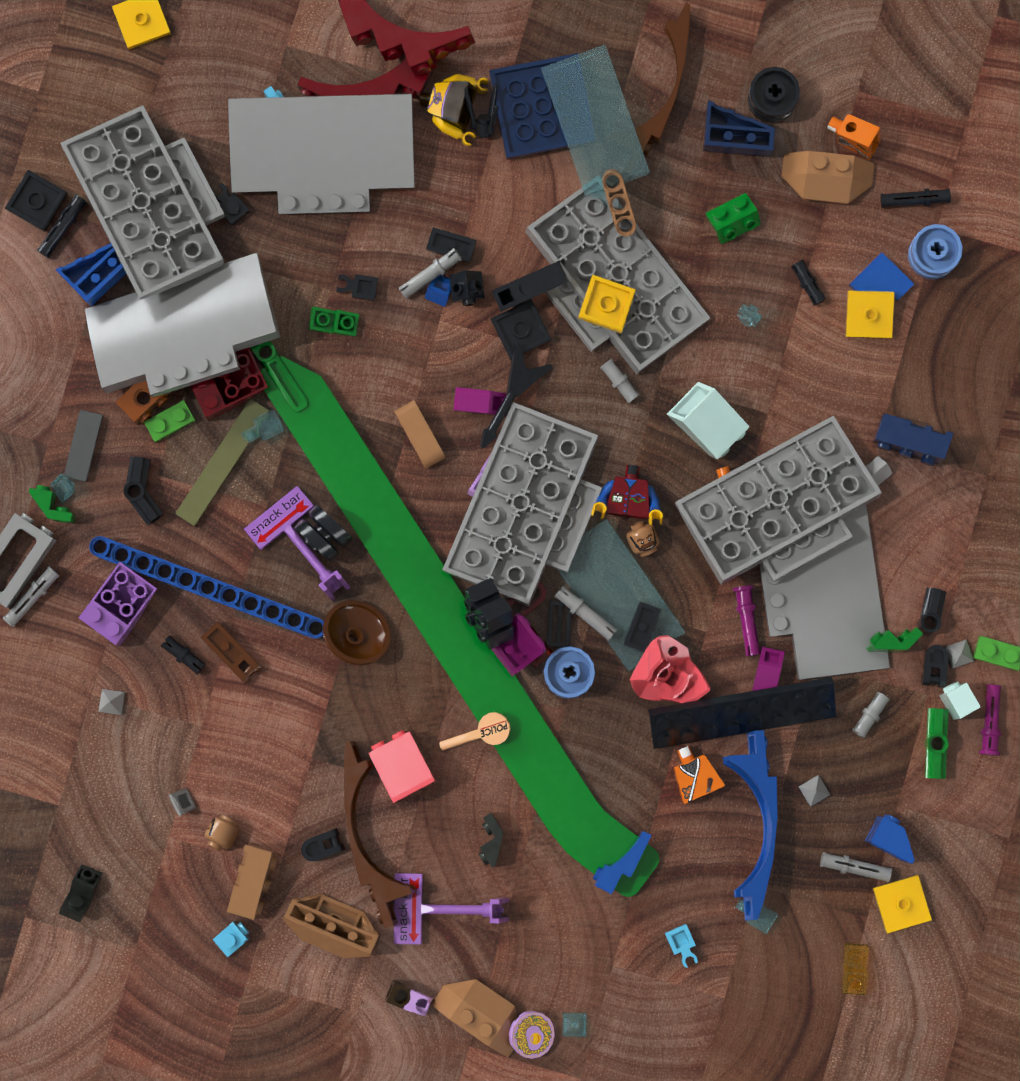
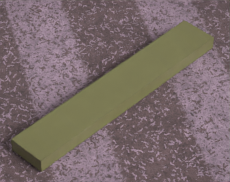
M252 399L248 401L175 513L177 516L196 527L270 413L268 409Z

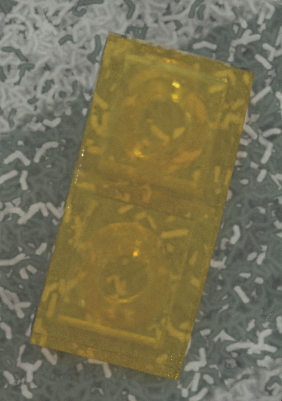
M844 943L843 994L866 995L869 950L867 944Z

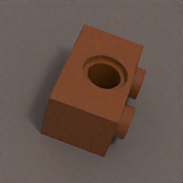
M147 381L134 384L115 403L138 425L140 422L143 424L144 421L152 416V410L157 406L159 408L162 407L169 400L167 396L170 392L156 397L150 395L149 403L141 405L139 404V398L143 394L150 395Z

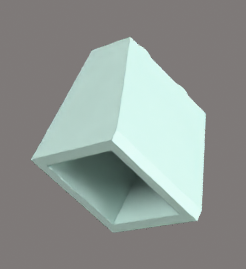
M697 382L667 413L709 456L717 460L725 456L729 452L730 446L735 441L742 439L746 433L745 431L749 428L748 424L715 388Z

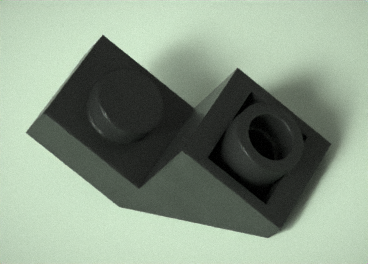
M492 813L483 817L485 822L482 825L489 836L493 834L495 838L480 847L482 852L478 855L485 866L490 864L491 867H494L497 862L503 831Z
M81 864L72 880L70 891L60 907L59 914L81 922L91 904L103 873Z

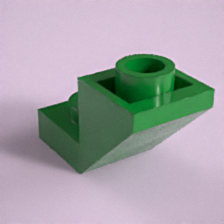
M37 485L36 489L29 488L30 495L49 520L69 524L75 523L76 515L70 513L69 508L56 507V510H54L56 493L50 491L51 487Z
M917 627L911 630L905 629L896 638L889 630L882 633L878 631L870 638L871 644L866 649L869 652L901 653L908 650L923 633Z

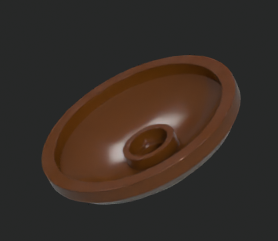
M356 600L341 602L328 612L323 622V637L329 650L336 657L349 664L368 665L374 663L385 654L389 647L391 632L388 622L378 609L368 603ZM349 637L354 638L355 642L351 641Z

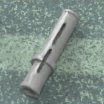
M453 248L440 259H434L433 264L400 286L399 290L408 299L438 276H444L448 269L463 260L462 257Z
M49 566L37 581L33 580L32 586L3 619L14 628L42 595L45 596L47 594L46 590L60 575ZM46 580V582L43 584V586L33 595V593H34V592L40 587V585ZM28 599H30V600L26 603V605L17 613V611L22 607V605H23Z
M565 586L555 595V598L570 609V613L577 614L605 637L607 641L618 630L587 606L583 598L579 599Z
M823 852L821 856L820 867L839 870L842 874L848 872L886 882L890 881L892 868L890 867L887 868L849 859L847 855L841 857Z

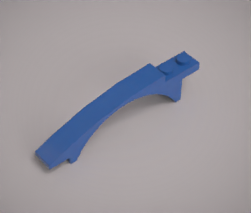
M764 730L747 733L749 754L723 757V764L736 772L752 790L759 804L763 820V844L758 861L748 878L734 890V898L743 897L745 920H758L774 859L778 818L777 776L768 777L770 769L769 761L766 759L768 741L766 736H764Z

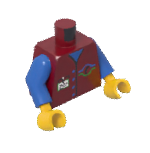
M626 465L625 477L616 476L615 480L608 481L605 484L591 511L592 516L595 511L601 512V519L607 514L645 520L649 518V525H652L653 519H658L660 525L663 523L659 498L654 488L648 485L647 480L638 479L640 466Z

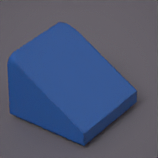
M440 275L431 281L427 288L425 299L445 307L452 293L450 279Z

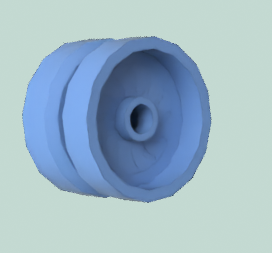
M933 224L924 227L917 233L908 248L910 267L917 275L925 279L936 280L945 277L957 266L962 257L960 237L953 229L945 225Z
M564 647L553 652L547 659L544 668V679L549 690L558 697L566 699L577 698L586 693L592 685L595 676L594 663L589 655L575 647ZM572 669L573 676L566 677L565 670Z

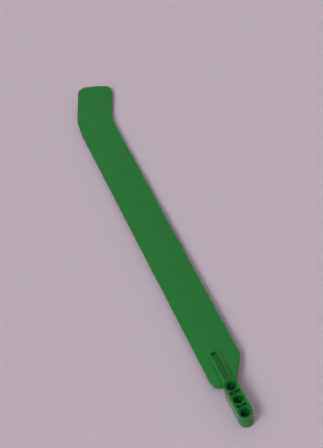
M271 341L250 347L263 366L261 373L268 386L264 390L477 721L479 722L483 716L492 712L501 713L508 719L511 728L510 734L504 742L494 745V747L548 831L566 853L593 874H595L598 866L603 868L604 864L609 866L616 862L632 847L638 836L615 820L599 805L516 676L512 677L494 652L489 650L485 642H480L475 628L468 625L465 619V614H467V609L464 605L465 597L450 574L442 571L443 563L323 378L297 363L280 356ZM264 348L272 349V355L267 359L260 356ZM647 844L632 876L629 877L622 873L614 890L626 897H632L637 894L657 867L660 860L658 852Z

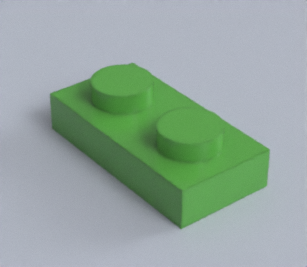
M183 400L144 421V424L156 443L196 420Z
M979 636L973 659L1019 671L1020 647Z

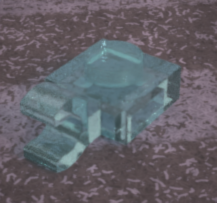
M743 304L737 313V316L740 317L739 321L748 327H751V325L756 327L762 318V315L757 313L759 308L752 304L749 307Z
M270 410L252 419L255 426L241 432L244 441L252 442L259 436L261 440L265 441L283 432L284 429L276 411Z
M739 899L735 908L744 912V902ZM762 905L758 920H746L745 922L767 934L778 914Z

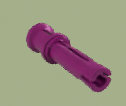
M753 585L733 588L737 600V607L735 608L737 613H740L746 656L760 654L754 618L756 604H753L751 591Z
M987 685L984 728L980 731L982 735V750H979V754L1000 756L998 743L1002 732L998 729L1001 686ZM992 698H994L993 717L991 718ZM990 738H991V748H989V740H990Z

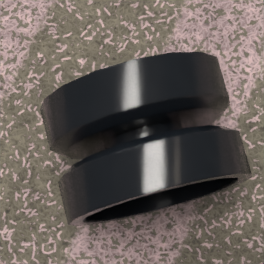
M770 67L760 71L751 82L747 97L748 106L752 114L762 122L771 124L782 122L790 117L799 100L800 88L798 81L791 72L784 68Z
M316 504L308 513L309 517L317 525L313 527L307 520L302 519L294 528L304 537L303 540L315 552L321 553L331 563L337 557L338 550L330 542L334 540L340 547L345 548L353 538Z

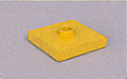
M127 0L112 6L128 50L171 34L158 0Z
M592 275L578 319L621 334L636 289Z
M848 290L845 336L892 338L894 292Z
M918 875L873 888L886 933L932 920Z

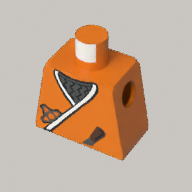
M850 114L846 115L844 121L833 116L827 129L837 133V142L869 161L881 142L880 127Z
M690 746L677 751L682 764L673 769L683 804L725 786L704 754L695 758Z

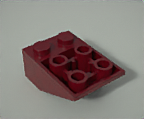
M250 348L236 352L240 370L190 385L208 421L232 410L268 388Z

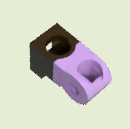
M392 980L385 1001L409 1012L426 1016L433 998Z

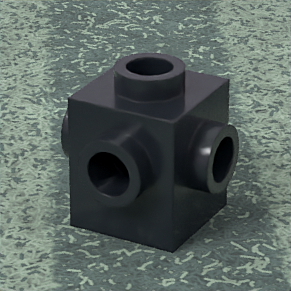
M465 270L449 275L454 303H462L463 306L476 305V301L485 298L482 271Z

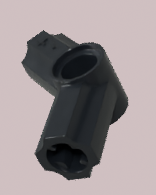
M130 456L127 481L123 493L147 526H149L164 515L146 490L151 460ZM135 486L140 487V495L132 498L130 490Z

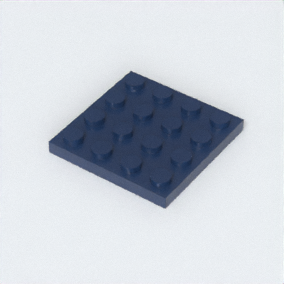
M578 53L489 70L492 89L494 84L498 85L495 104L499 106L498 119L507 160L596 143Z

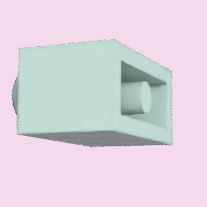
M959 681L954 682L943 688L945 693L939 695L953 720L961 719L980 708L967 683L960 684Z

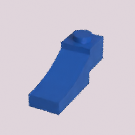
M642 830L632 847L620 859L609 866L604 864L603 868L598 866L593 876V879L596 880L594 885L612 894L622 873L629 877L632 876L652 835Z

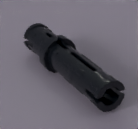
M925 188L924 191L880 194L881 208L925 205V207H928L930 204L950 203V188L943 190H929V188Z
M75 194L68 207L61 211L60 218L39 248H37V251L49 259L68 229L77 222L76 218L88 202Z

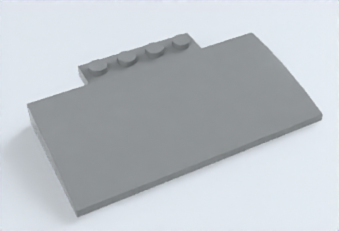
M412 94L228 99L232 192L277 191L278 214L370 212L369 189L415 187Z
M143 105L60 143L140 300L224 266L223 258L206 227L225 217L222 208L185 138L164 146Z
M599 176L533 222L525 231L549 264L560 261L569 281L545 292L550 301L590 352L609 339L636 375L710 320L709 315L637 224L634 233L630 236H622L617 232L603 188V182ZM617 198L613 200L612 204L615 207H623ZM623 219L619 226L621 229L627 230L632 226V222L628 219ZM592 275L636 289L621 334L578 319Z
M257 253L224 263V266L141 300L135 292L85 309L101 388L106 393L147 381L150 395L152 397L160 396L240 370L236 351L280 338Z
M513 402L442 571L474 585L490 578L499 590L500 596L529 607L546 565L568 573L590 521L593 505L602 487L584 481L582 477L597 444L598 435Z
M832 416L676 501L675 505L721 585L760 563L771 581L775 582L851 540L853 535L842 518L878 499L882 492L837 420Z
M866 505L842 518L853 535L851 540L781 579L772 582L762 564H759L769 637L791 634L798 680L890 668L888 652H869L866 649L871 644L869 640L875 633L885 631Z

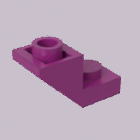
M456 387L453 410L495 416L506 393Z
M762 647L752 691L777 687L784 651Z

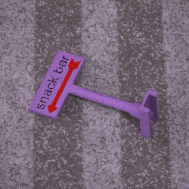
M296 486L244 528V530L260 550L264 549L285 532L320 575L319 579L322 581L319 584L320 588L334 602L336 600L333 596L335 591L342 586L346 590L351 587L337 570L332 572L325 568L292 527L294 523L314 507L301 489Z
M395 873L396 880L415 885L417 892L394 900V911L398 920V924L394 925V944H422L423 914L482 915L483 917H490V923L509 921L508 916H502L504 912L502 904L509 903V898L490 899V903H483V905L423 904V874Z

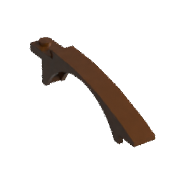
M685 3L677 22L667 19L664 32L673 47L677 65L676 83L671 96L663 108L649 121L631 130L611 133L608 145L631 155L623 171V177L631 180L633 174H639L643 165L640 160L643 154L648 155L653 145L650 140L659 144L673 110L685 65L690 25V4Z
M349 741L345 745L344 806L350 848L361 887L370 884V897L373 902L377 903L379 909L377 911L380 924H384V927L387 928L398 924L391 901L416 893L417 891L415 885L403 883L382 871L372 861L362 845L357 830L356 805L361 786L373 768L372 760L362 761L356 742Z

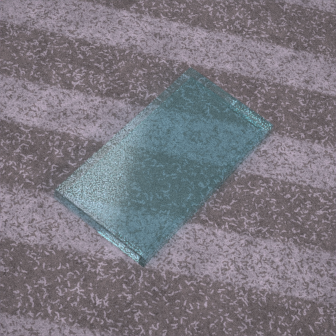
M605 44L541 68L586 197L604 191L602 177L605 171L609 169L618 170L623 177L624 183L651 174ZM610 175L606 179V183L610 186H615L619 182V178L615 175Z
M607 519L583 535L568 573L558 570L576 597L579 599L583 598L587 606L614 628L618 629L607 642L628 672L637 666L644 654L623 645L640 601L661 609L649 644L658 636L669 635L677 639L685 633L680 623Z

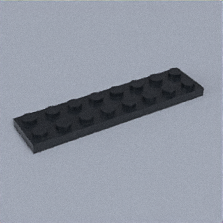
M829 677L648 709L653 748H663L836 717L833 679Z

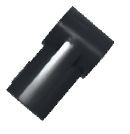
M926 588L920 618L917 622V628L924 635L935 633L941 626V615L946 597V592L941 589ZM925 618H930L933 620V629H928L925 627Z

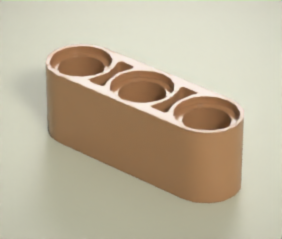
M609 169L603 174L602 182L614 225L620 235L630 236L636 229V222L624 180L618 170ZM610 175L617 176L619 178L618 184L615 186L608 185L606 183L607 177ZM617 197H622L626 201L625 205L621 208H617L612 204L613 200ZM623 219H628L632 222V226L627 230L621 229L619 226Z
M414 400L394 411L425 469L446 458Z

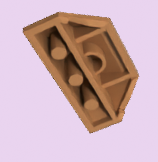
M816 151L785 153L783 155L781 177L802 200L849 204L872 187L874 163L853 155Z
M322 894L292 899L283 918V921L302 941L342 958L370 957L379 936L363 911Z
M477 979L445 984L441 988L431 1005L475 1038L504 1056L509 1057L514 1050L509 1042V1030L513 1021L517 1019L515 1005Z

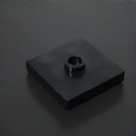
M27 170L5 209L45 232L68 193L32 171Z
M532 299L490 319L510 361L512 360L516 343L521 344L522 353L525 354L552 341Z

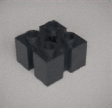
M489 578L465 589L466 599L464 600V605L467 609L465 619L470 627L473 626L480 642H485L489 650L514 639V627L511 624L513 622V610L504 597L501 598L499 590Z

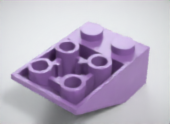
M119 562L79 616V619L113 644L121 646L136 625L157 588Z

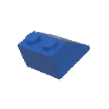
M891 815L877 816L865 841L905 863L913 864L914 856L905 828L899 825L901 821Z

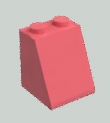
M404 730L392 735L393 740L387 744L381 741L371 747L373 751L368 753L393 803L436 781L411 732L405 733Z

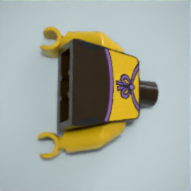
M455 74L444 79L443 82H436L432 93L423 92L420 96V105L428 107L427 113L432 117V122L443 133L455 139L460 138L464 146L470 147L472 144L465 141V136L475 138V135L472 132H462V130H466L470 117L463 89L464 87L468 88L473 106L476 91L479 94H485L488 91L486 88H481L479 84L487 85L489 81L485 77L476 81L474 77Z

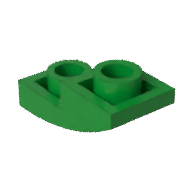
M312 307L308 330L356 337L359 314Z

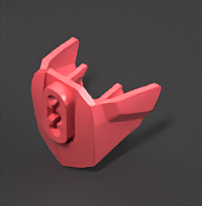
M669 635L658 636L649 644L630 678L631 686L640 698L653 701L665 700L680 704L699 700L710 691V686L704 675L692 662L688 648Z

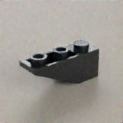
M557 261L494 289L492 293L502 312L569 281L560 261Z

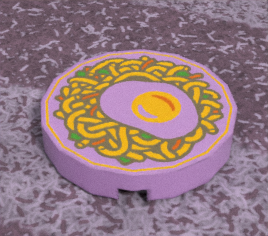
M532 1010L520 1014L516 1021H513L509 1030V1042L512 1048L520 1056L530 1059L541 1057L547 1053L555 1037L554 1026L551 1020L543 1013Z

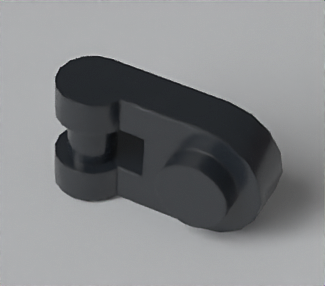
M932 645L925 651L921 679L922 685L937 684L938 687H946L949 656L946 648L943 646ZM931 668H939V675H931Z
M338 828L306 840L301 847L303 857L313 862L346 850L344 844L340 843ZM329 839L332 848L325 849L323 841Z

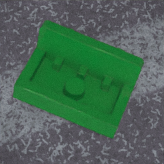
M746 193L705 213L707 220L717 233L720 244L731 241L761 225L758 210Z

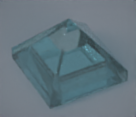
M63 473L50 484L62 503H65L75 493L74 482Z
M563 1013L562 1036L586 1037V1013Z

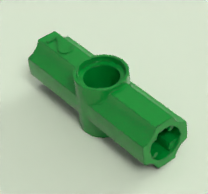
M927 708V732L924 742L926 748L925 778L946 779V756L949 745L947 739L948 709ZM934 737H938L942 741V746L939 750H935L931 746V741Z

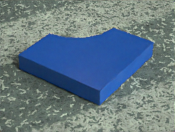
M882 252L849 284L855 291H892L896 301L914 285Z

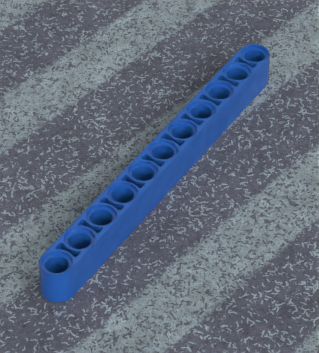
M102 536L93 538L89 544L90 552L100 559L118 565L120 562L117 558L119 551L127 550L128 558L121 563L132 571L312 639L318 640L323 638V629L318 635H313L310 631L311 625L316 622L321 623L323 627L324 621L320 618ZM99 542H105L107 545L105 552L97 553L96 545ZM142 558H148L150 561L149 567L141 570L139 568V561ZM164 566H170L171 574L167 578H162L160 575V570ZM185 574H191L193 577V582L189 586H183L181 580ZM207 582H213L214 591L211 594L203 592V586ZM228 590L236 592V598L232 602L225 601L224 596ZM250 598H255L258 602L254 610L246 608V602ZM272 606H277L279 608V615L274 619L269 618L267 615L268 609ZM294 614L301 617V622L296 627H292L289 624V618Z

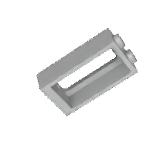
M14 513L0 534V556L18 530L23 529L36 538V544L5 590L0 592V604L8 609L12 608L57 541L52 537L54 534L52 531L44 526L40 529L33 525L35 520L24 513L21 516Z

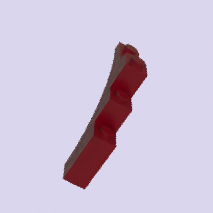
M338 0L349 34L356 46L367 45L376 39L380 53L385 61L398 59L401 55L405 54L415 76L425 75L436 68L434 59L445 58L449 53L465 50L470 45L476 43L469 26L445 32H416L401 28L385 20L365 0Z
M405 58L402 63L388 73L370 81L351 85H332L315 82L301 76L297 86L301 91L300 94L303 96L398 94L401 89L403 94H412V98L415 96L420 98L435 68L425 75L415 76L408 64L407 58ZM434 59L435 66H437L440 59Z

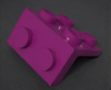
M519 613L513 617V622H511L514 627V639L491 649L512 677L546 651L543 639L534 633L529 621Z

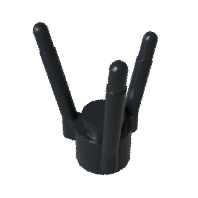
M497 84L493 86L488 114H481L478 119H475L468 88L464 87L463 89L471 120L470 128L475 129V134L479 137L488 138L494 134V125L499 106L495 105Z

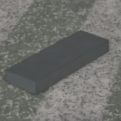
M80 410L64 477L83 482L88 481L103 415Z

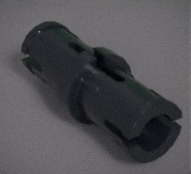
M804 259L791 266L801 283V289H804L808 294L813 306L827 299L816 282L818 281L816 276L813 277Z
M169 635L165 639L166 642L162 643V648L176 657V661L179 664L182 662L195 672L196 675L202 671L200 668L205 667V662L191 653L189 647L185 648L173 639L172 636Z

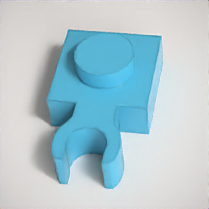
M687 924L665 932L674 955L681 952V961L684 967H688L685 960L689 956L694 958L695 963L698 962L697 957L689 949L696 945Z

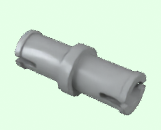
M612 359L600 367L613 383L612 387L618 389L628 404L640 395L627 380L628 376L626 374L623 375Z
M877 692L868 708H864L862 711L863 715L852 731L858 736L865 738L874 722H878L880 719L879 715L890 699L884 694Z

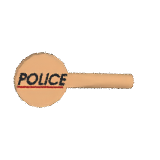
M488 713L479 721L477 730L441 741L440 747L443 751L482 738V740L491 745L500 744L510 734V723L501 713Z

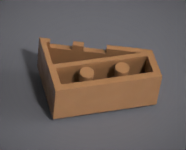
M245 844L243 849L245 852L244 857L238 868L239 873L232 890L227 912L254 920L257 915L261 916L265 903L261 902L263 893H268L272 881L268 879L270 870H275L278 857H275L276 851L253 844Z

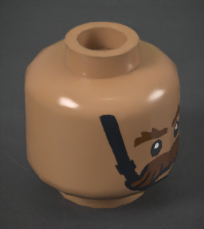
M643 521L632 524L630 526L631 530L626 535L632 552L644 557L657 551L660 540L653 524H644Z
M221 815L220 818H213L204 834L205 838L209 841L208 846L219 852L221 848L230 849L239 834V830L236 827L237 823L224 815Z

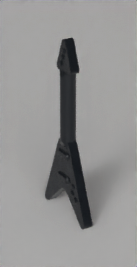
M520 343L514 345L507 394L488 428L483 429L480 443L481 448H485L497 438L495 433L514 399L552 368L551 364L527 369Z

